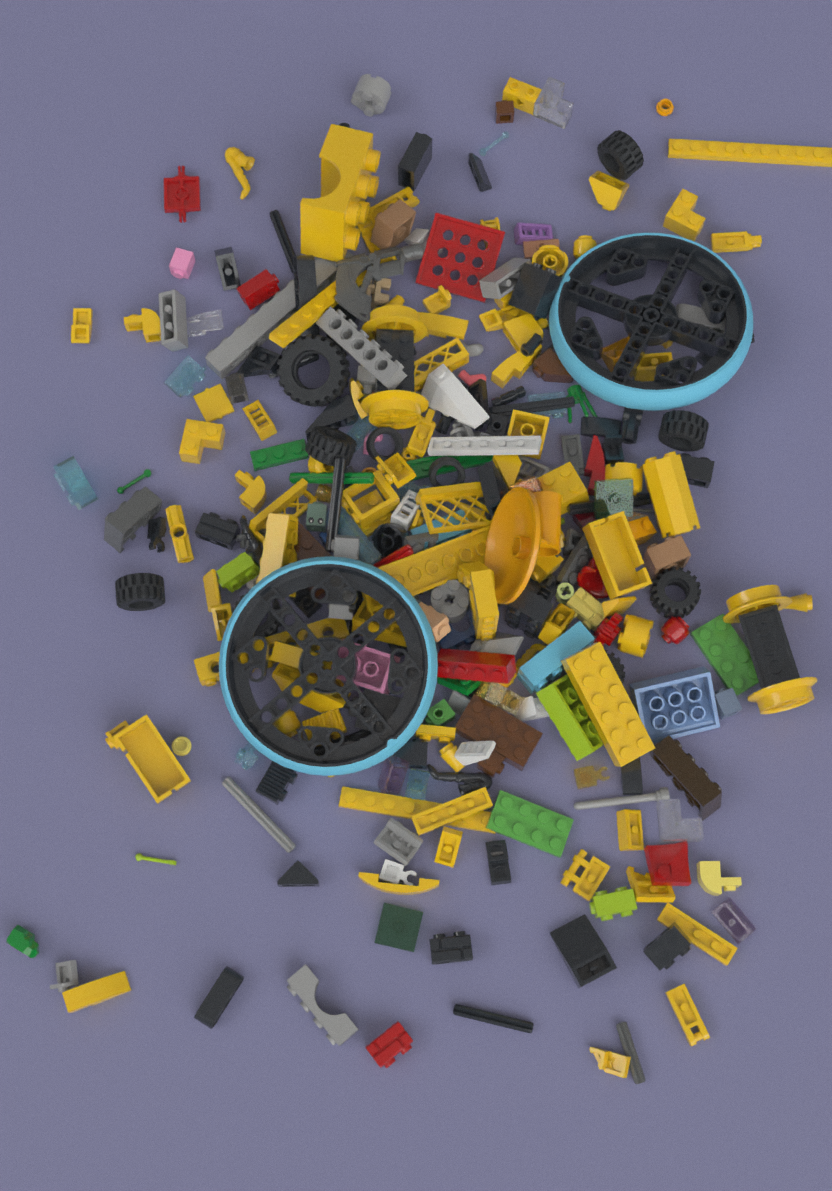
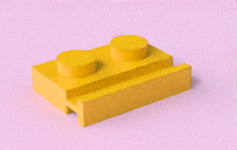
M421 724L416 730V738L423 739L424 742H430L431 739L439 740L440 743L448 744L451 741H455L456 728Z

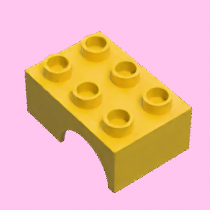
M335 124L330 125L319 154V158H321V197L314 199L302 198L300 202L301 254L313 255L314 257L337 262L345 258L348 249L356 251L360 239V229H357L356 226L358 223L366 224L370 210V203L365 202L367 197L375 198L379 186V177L372 175V172H377L381 151L373 149V133Z

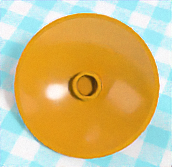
M515 487L499 503L489 527L484 553V565L494 571V590L497 603L510 604L520 596L531 577L538 556H555L560 553L562 496L559 493L551 491L532 493L527 488Z

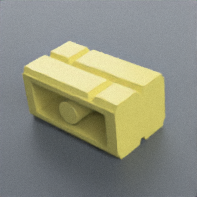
M582 587L566 603L567 607L576 612L573 618L577 617L581 620V623L589 631L592 629L595 632L602 621L607 618L604 616L602 603Z

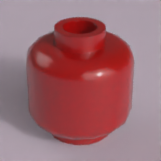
M672 616L661 626V631L664 633L661 637L668 644L672 642L678 645L689 635L688 628L690 626L680 616L677 618Z

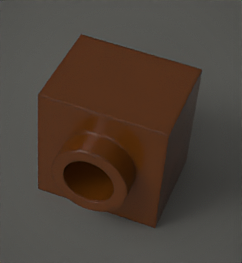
M502 100L496 102V124L514 122L513 101Z

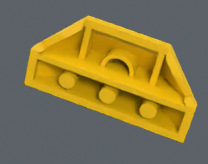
M282 663L277 665L272 673V677L281 691L300 677L299 668ZM311 673L308 676V681L310 684H315L318 676L316 673ZM336 678V684L339 687L344 686V683ZM298 685L293 688L292 692L295 697H299L303 691ZM312 691L299 703L323 713L342 708L346 701L339 693L335 695H321Z

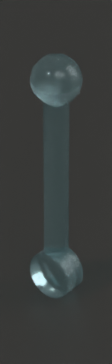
M507 131L503 132L502 136L489 146L481 148L479 154L485 156L489 149L504 138H508L509 133Z

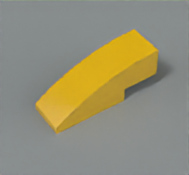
M540 344L534 350L532 356L526 357L520 350L508 357L492 372L491 381L503 389L513 376L520 379L533 364L536 355L541 354L542 345Z
M275 641L270 660L298 668L299 658L303 650L301 647ZM310 650L313 656L319 655L318 652ZM325 661L324 670H331L333 662Z
M122 971L64 991L62 995L68 1013H73L132 990L126 972Z

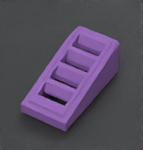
M517 223L514 228L515 244L523 245V241L553 239L552 227L549 224Z

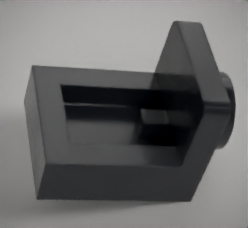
M611 434L604 436L601 447L605 464L624 462L622 449L623 435Z

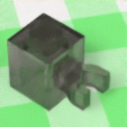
M232 373L225 377L231 404L249 401L243 373Z

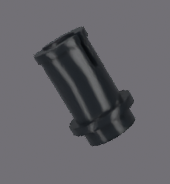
M533 334L527 343L522 344L521 353L526 357L532 356L534 350L543 342L542 337L539 334Z

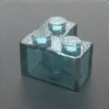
M74 456L53 466L56 471L53 475L61 489L68 491L69 495L66 497L71 506L76 505L77 509L80 510L98 500Z

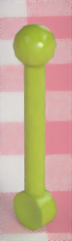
M141 853L135 856L137 861L147 860L169 865H176L177 863L174 860L143 856Z

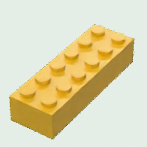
M601 642L593 643L561 660L571 683L615 766L622 767L655 749Z

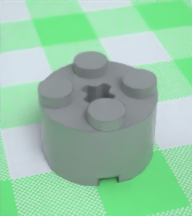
M371 74L362 75L352 95L351 103L364 111V114L372 117L374 114H381L384 112L391 96V86L379 76L373 78Z
M448 580L445 584L432 590L431 606L437 612L444 613L451 624L459 622L468 611L469 593L457 580Z

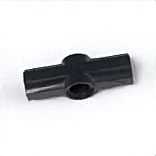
M624 407L621 432L623 443L636 444L643 410Z

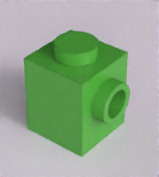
M443 699L428 710L424 721L427 725L444 727L455 719L456 714L446 700Z

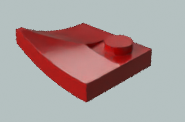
M687 842L647 845L644 848L652 886H689L692 883L688 863Z

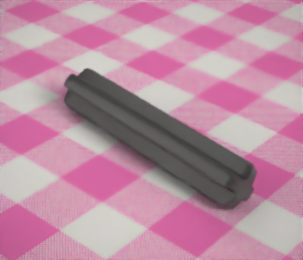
M627 1022L616 1024V1029L626 1056L631 1057L629 1068L634 1083H643L646 1079Z

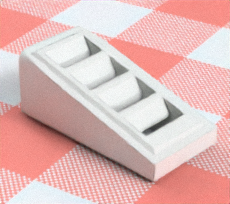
M410 489L407 491L391 515L390 523L399 524L406 531L408 530L416 516L417 510L421 508L420 505L408 499L410 498L415 501L418 493Z
M494 741L462 742L454 757L463 766L488 759L496 743Z

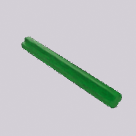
M334 472L290 473L289 481L292 484H296L304 478L308 484H332ZM345 472L344 484L374 483L375 475L372 472Z

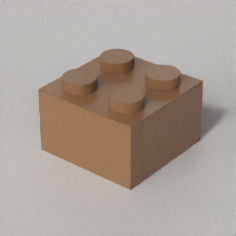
M401 199L396 203L390 204L387 210L383 213H378L375 217L376 222L372 230L371 242L381 250L398 246L410 235L416 211Z
M673 535L666 538L661 544L653 543L647 547L642 558L644 561L643 566L644 568L646 567L650 579L653 581L665 569L670 571L671 567H675L676 570L679 567L684 568L691 557V553L682 536L675 537Z

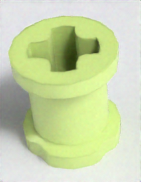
M561 583L555 595L557 602L566 604L574 594L573 586L569 583ZM564 591L568 592L565 596L562 595Z

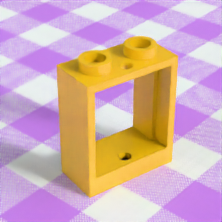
M380 470L373 473L375 475L374 483L353 484L343 490L342 507L345 510H349L352 521L355 524L358 523L361 529L395 510L400 503L399 496ZM375 484L386 501L362 514L351 498Z

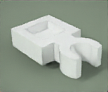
M385 859L379 879L392 884H399L401 880L405 885L413 886V883L407 881V877L409 875L416 877L417 873L411 870L404 872V865Z

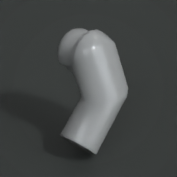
M460 340L469 353V357L478 356L484 350L481 344L467 345Z

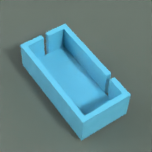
M581 621L577 622L522 665L518 670L517 678L530 694L542 690L550 679L553 682L561 675L564 669L561 660L593 644L595 638Z

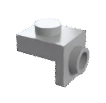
M76 960L55 963L58 984L50 985V989L58 988V992L70 990V986L79 985Z

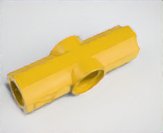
M172 505L166 508L165 512L177 562L188 563L194 559L182 507L181 505ZM179 531L184 532L180 537L175 536Z

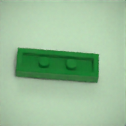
M296 440L251 451L250 455L254 471L308 459V453L305 451V440Z

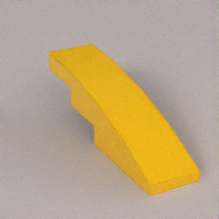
M418 312L420 321L427 326V335L425 337H429L430 334L445 339L447 336L464 340L469 324L468 320Z

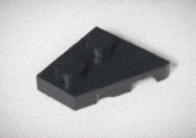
M256 345L236 373L242 378L273 374L280 366L277 362L278 359L281 360L282 356Z

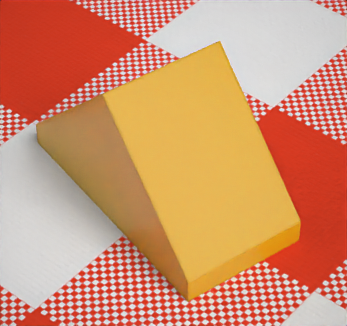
M230 603L211 606L218 641H222L228 621L233 614Z

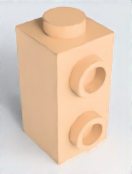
M420 602L419 605L428 619L434 639L438 642L451 631L449 619L444 613H439L432 606H427Z

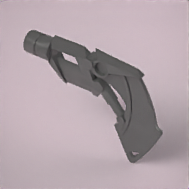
M419 243L400 248L396 246L374 251V253L365 255L366 252L337 261V295L335 296V301L364 323L369 321L372 296L367 295L366 290L372 279L381 281L383 278L399 274L404 275V266L407 262L423 258L422 247ZM397 255L400 258L380 264L381 259ZM367 270L363 284L359 288L355 283L356 279L363 271Z

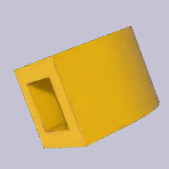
M141 308L142 315L132 314L128 317H123L127 332L143 330L146 343L161 341L160 318L153 310Z
M238 470L235 474L236 482L246 489L239 496L240 502L252 513L256 514L267 498L264 481L259 475L254 479L248 472L243 473L241 470Z

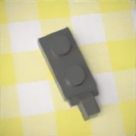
M580 434L561 436L565 464L571 462L578 476L584 475L585 469Z

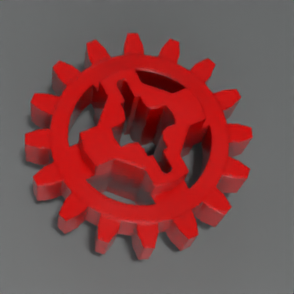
M616 612L610 620L605 618L594 632V636L597 638L593 643L601 642L602 646L605 644L610 646L621 631L619 625L624 617Z

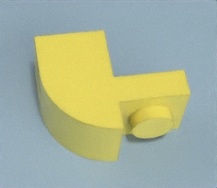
M699 861L696 864L699 885L710 895H721L722 888H724V891H736V888L742 886L741 877H721L720 861Z

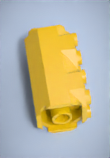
M673 451L664 454L661 459H657V456L645 459V464L642 465L644 479L651 497L655 519L662 539L667 538L666 534L670 537L691 532V530H694L693 527L695 530L700 529L680 454L676 455V452Z

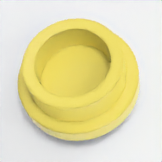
M180 736L172 742V750L178 756H185L191 751L192 744L187 737Z

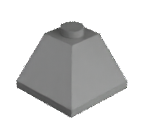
M496 632V636L493 639L481 641V639L475 640L470 651L516 655L524 637Z

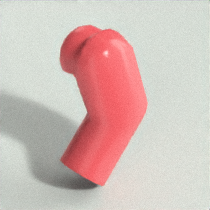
M462 370L458 375L468 386H471L479 379L486 381L484 374L469 375L465 370Z

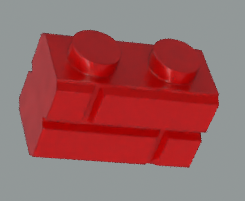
M397 1021L365 1048L380 1068L385 1066L387 1069L396 1061L394 1057L401 1052L404 1055L413 1048L411 1046L413 1040L399 1021Z

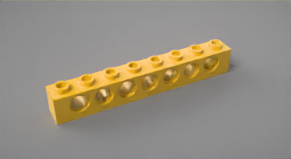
M326 618L307 624L317 638L322 637L326 631H332L334 633L333 636L341 639L349 636L344 619ZM306 630L298 632L299 640L302 641L307 638L308 632ZM288 631L265 637L270 645L269 650L274 647L275 641L294 642L297 644ZM258 640L255 643V649L261 651L264 648V642ZM313 645L310 649L312 651H321L319 645ZM220 652L194 659L202 686H213L217 684V681H220L219 672H212L213 667L219 665ZM247 653L240 655L239 659L242 664L247 663L249 660ZM269 655L268 658V668L272 667L274 663H277L276 661L270 660L271 655Z

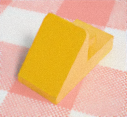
M443 827L434 862L454 867L461 843L462 831Z

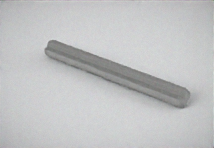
M227 777L222 782V785L288 853L294 850L296 845L231 777Z

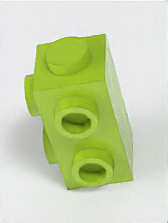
M243 552L216 571L219 576L218 583L223 589L227 588L233 593L250 580L255 579L259 575L260 568L251 556Z
M627 886L616 888L613 893H607V890L596 892V896L591 898L592 902H589L591 915L594 914L595 919L601 918V921L611 920L613 915L621 914V917L633 915L632 911L637 910L633 889L627 890Z

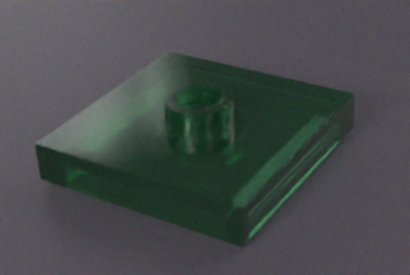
M632 478L595 480V519L606 518L624 511L626 517H633Z
M384 903L374 943L414 953L423 912Z

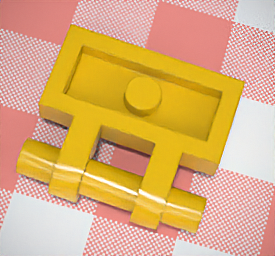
M580 849L579 853L575 854L572 858L573 862L569 869L564 871V877L560 884L567 887L570 881L574 882L576 885L572 891L589 902L610 869V866L595 856L592 857L590 862L586 861L584 858L588 853ZM579 866H582L585 870L579 878L575 873Z

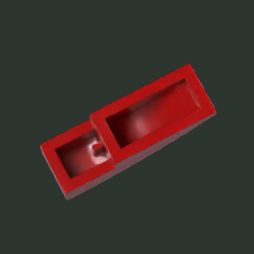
M594 435L583 476L591 477L587 490L588 495L601 498L605 483V461L598 436Z

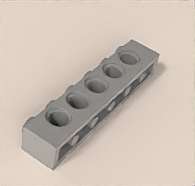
M330 306L317 320L316 324L388 390H394L407 376L402 370L404 366L397 360L393 362L391 360L392 356L385 349L383 351L379 350L381 346L375 340L369 341V336L362 329L358 331L356 329L358 326L351 319L345 320L347 316L339 309L335 311Z

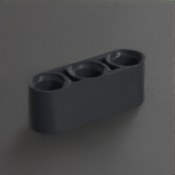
M226 966L197 1010L194 1018L212 1029L242 984L244 976Z

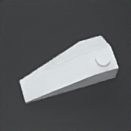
M444 364L428 375L421 395L428 400L430 409L440 411L443 415L451 416L457 419L458 422L474 429L490 418Z

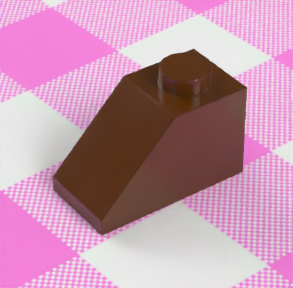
M551 348L533 361V373L538 378L541 377L545 382H573V377L567 372Z

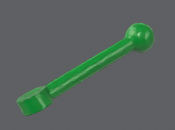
M146 469L141 476L123 487H118L117 492L123 494L124 490L145 477H150L151 471Z

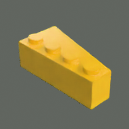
M269 513L266 521V534L263 540V553L260 559V572L257 583L275 570L297 561L294 545L297 544L298 518L290 515ZM296 592L288 597H295Z

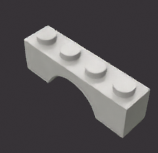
M306 964L286 980L290 984L287 988L295 997L298 994L302 999L300 1005L307 1013L311 1011L314 1014L315 1018L313 1021L320 1029L324 1027L327 1030L328 1034L326 1037L333 1046L336 1043L341 1046L359 1030L346 1013L330 1015L319 1008L315 995L320 981Z

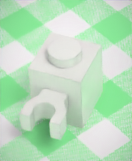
M358 366L357 380H359L364 388L361 392H364L365 398L375 391V377L363 366Z

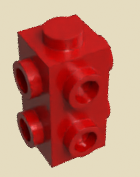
M267 269L236 288L242 301L250 310L280 291L277 285L279 283L278 278L274 273L270 274Z

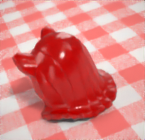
M592 557L588 566L582 568L581 572L578 573L577 584L579 588L582 587L596 599L608 598L609 595L594 557Z

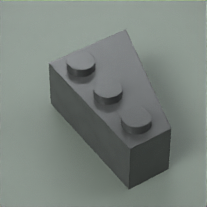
M146 486L140 491L137 490L127 502H122L115 512H110L106 516L104 541L121 553L124 550L123 545L129 538L133 540L136 537L134 533L141 526L146 527L149 520H152L159 513L162 499Z

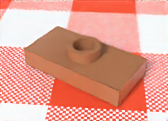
M559 239L523 241L524 259L532 260L534 253L544 245H555L560 249Z

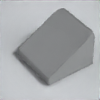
M453 691L448 704L455 713L461 716L470 699L457 691Z

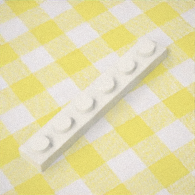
M541 436L431 437L427 451L429 456L539 455L542 440Z

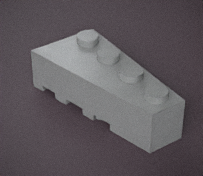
M336 535L335 540L332 539L331 551H334V557L359 560L360 536ZM335 576L331 579L332 586L337 587L341 584L340 577ZM350 591L346 592L343 596L346 602H350L354 598L353 592ZM356 604L353 606H327L329 608L328 618L352 620L356 611Z

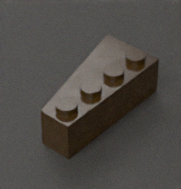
M668 735L655 745V749L651 750V757L667 777H673L672 782L677 790L685 792L689 805L698 808L700 811L698 816L702 821L721 807V787L708 778L709 775L704 768H699L695 764V759L690 753L686 754L682 750V745L677 739L673 740Z

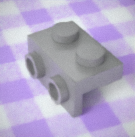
M393 818L389 819L385 828L374 841L375 845L405 866L408 865L423 843V840L416 833L411 832L402 823L395 821Z

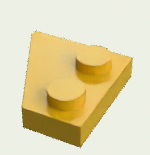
M627 867L626 874L630 887L633 889L636 902H674L676 897L672 886H652L649 873L646 872L645 875L634 872V867Z

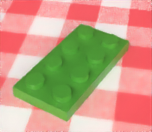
M721 614L692 631L690 635L727 689L733 688L736 696L758 684L759 681L749 650L732 625L723 621L725 615Z
M500 790L486 829L560 858L574 819Z

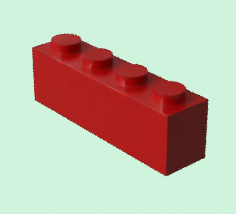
M443 648L437 654V677L509 684L517 672L515 655Z

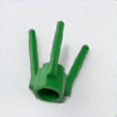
M573 385L567 389L568 395L566 397L573 396L575 404L580 403L585 417L589 416L585 404L592 416L598 417L585 392L582 391L581 385ZM567 408L568 422L572 423V408Z

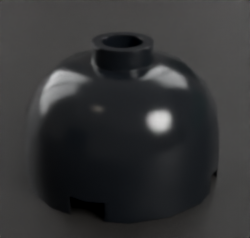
M386 523L379 525L374 530L371 539L374 544L372 548L376 556L382 560L403 547L405 537L409 536L408 532L399 524Z

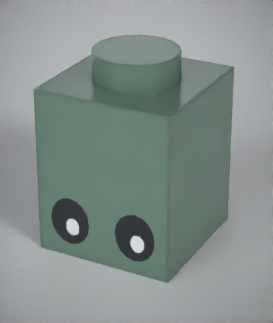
M322 502L308 503L307 531L326 532L327 505H324Z

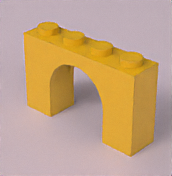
M491 569L474 571L470 574L472 591L469 590V602L476 640L481 639V641H485L496 636L499 611Z

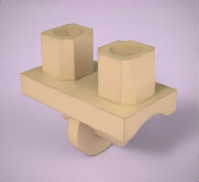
M391 279L374 280L373 284L371 281L366 294L369 296L372 294V309H376L378 305L384 306L389 302V295L381 293V289L389 291Z

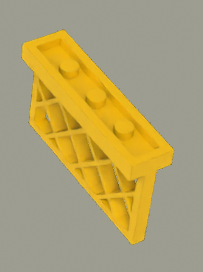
M480 481L423 488L419 490L415 498L416 504L421 507L430 535L483 528L489 526L492 521L483 517L484 513H489L484 504L477 501L479 497H484ZM466 499L472 505L468 508L461 504L460 501ZM444 502H450L455 506L452 510H450L442 504ZM426 504H432L437 507L436 511L432 512L427 509ZM473 505L484 510L481 515L471 510ZM456 507L466 512L464 517L454 512ZM439 509L449 514L446 520L437 515ZM470 514L478 520L475 523H471L465 518ZM452 516L459 520L460 524L453 525L448 520ZM433 518L443 524L442 527L434 528L432 524Z

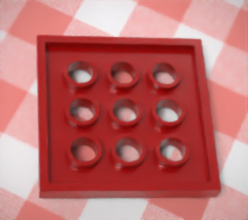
M435 213L415 283L436 290L442 285L450 294L485 303L486 298H483L479 280L495 270L505 232ZM446 231H451L453 233V238L451 240H445L443 238V234ZM463 236L471 238L468 245L461 244L460 240ZM482 240L488 243V247L485 250L478 248V243ZM442 248L448 250V255L445 258L438 256V251ZM459 253H463L466 256L462 263H458L455 260L456 255ZM476 258H480L483 261L482 266L479 268L474 267L472 264ZM441 266L443 268L442 274L435 275L433 273L434 267ZM459 271L460 278L452 280L450 278L451 272ZM472 275L478 278L475 285H470L467 282L468 278Z

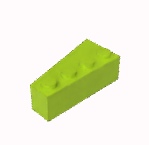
M568 675L563 676L536 693L577 761L603 746L601 738L592 721L589 720L588 713Z

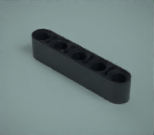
M295 255L293 258L296 312L317 296L316 268L313 255ZM315 322L299 336L305 337L307 334L320 335L319 326Z

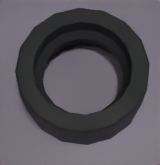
M380 427L373 430L366 441V450L375 461H377L375 459L377 456L384 462L397 452L401 455L404 447L400 433L391 427ZM381 434L390 435L395 442L394 451L388 456L380 455L375 449V440Z
M445 456L438 458L430 466L428 475L433 487L444 486L438 483L436 479L438 469L444 465H452L458 472L457 480L451 485L463 484L465 482V470L460 462L453 457Z

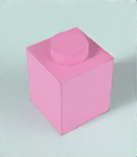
M176 247L169 264L171 275L179 279H189L195 264L194 253Z

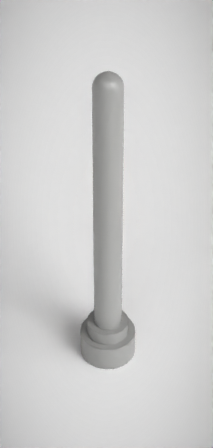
M668 787L659 788L655 793L576 802L574 808L582 810L656 800L661 802V804L670 803Z

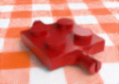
M178 166V176L164 178L165 213H179V222L181 223L187 221V212L201 211L199 176L190 177L185 175V166H182V172L181 166Z

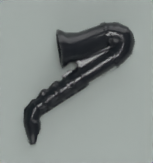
M242 515L240 525L243 528V534H246V539L249 540L248 545H250L245 552L254 559L260 568V559L263 553L261 543L250 530L246 517Z
M427 765L430 775L435 780L464 782V784H458L461 796L486 787L488 790L493 784L492 778L486 773L437 772L432 765Z

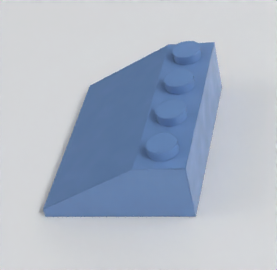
M704 666L629 684L633 706L653 743L662 741L668 735L674 739L720 727L711 673Z

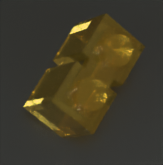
M482 681L475 694L513 715L517 714L524 700V697L494 682Z

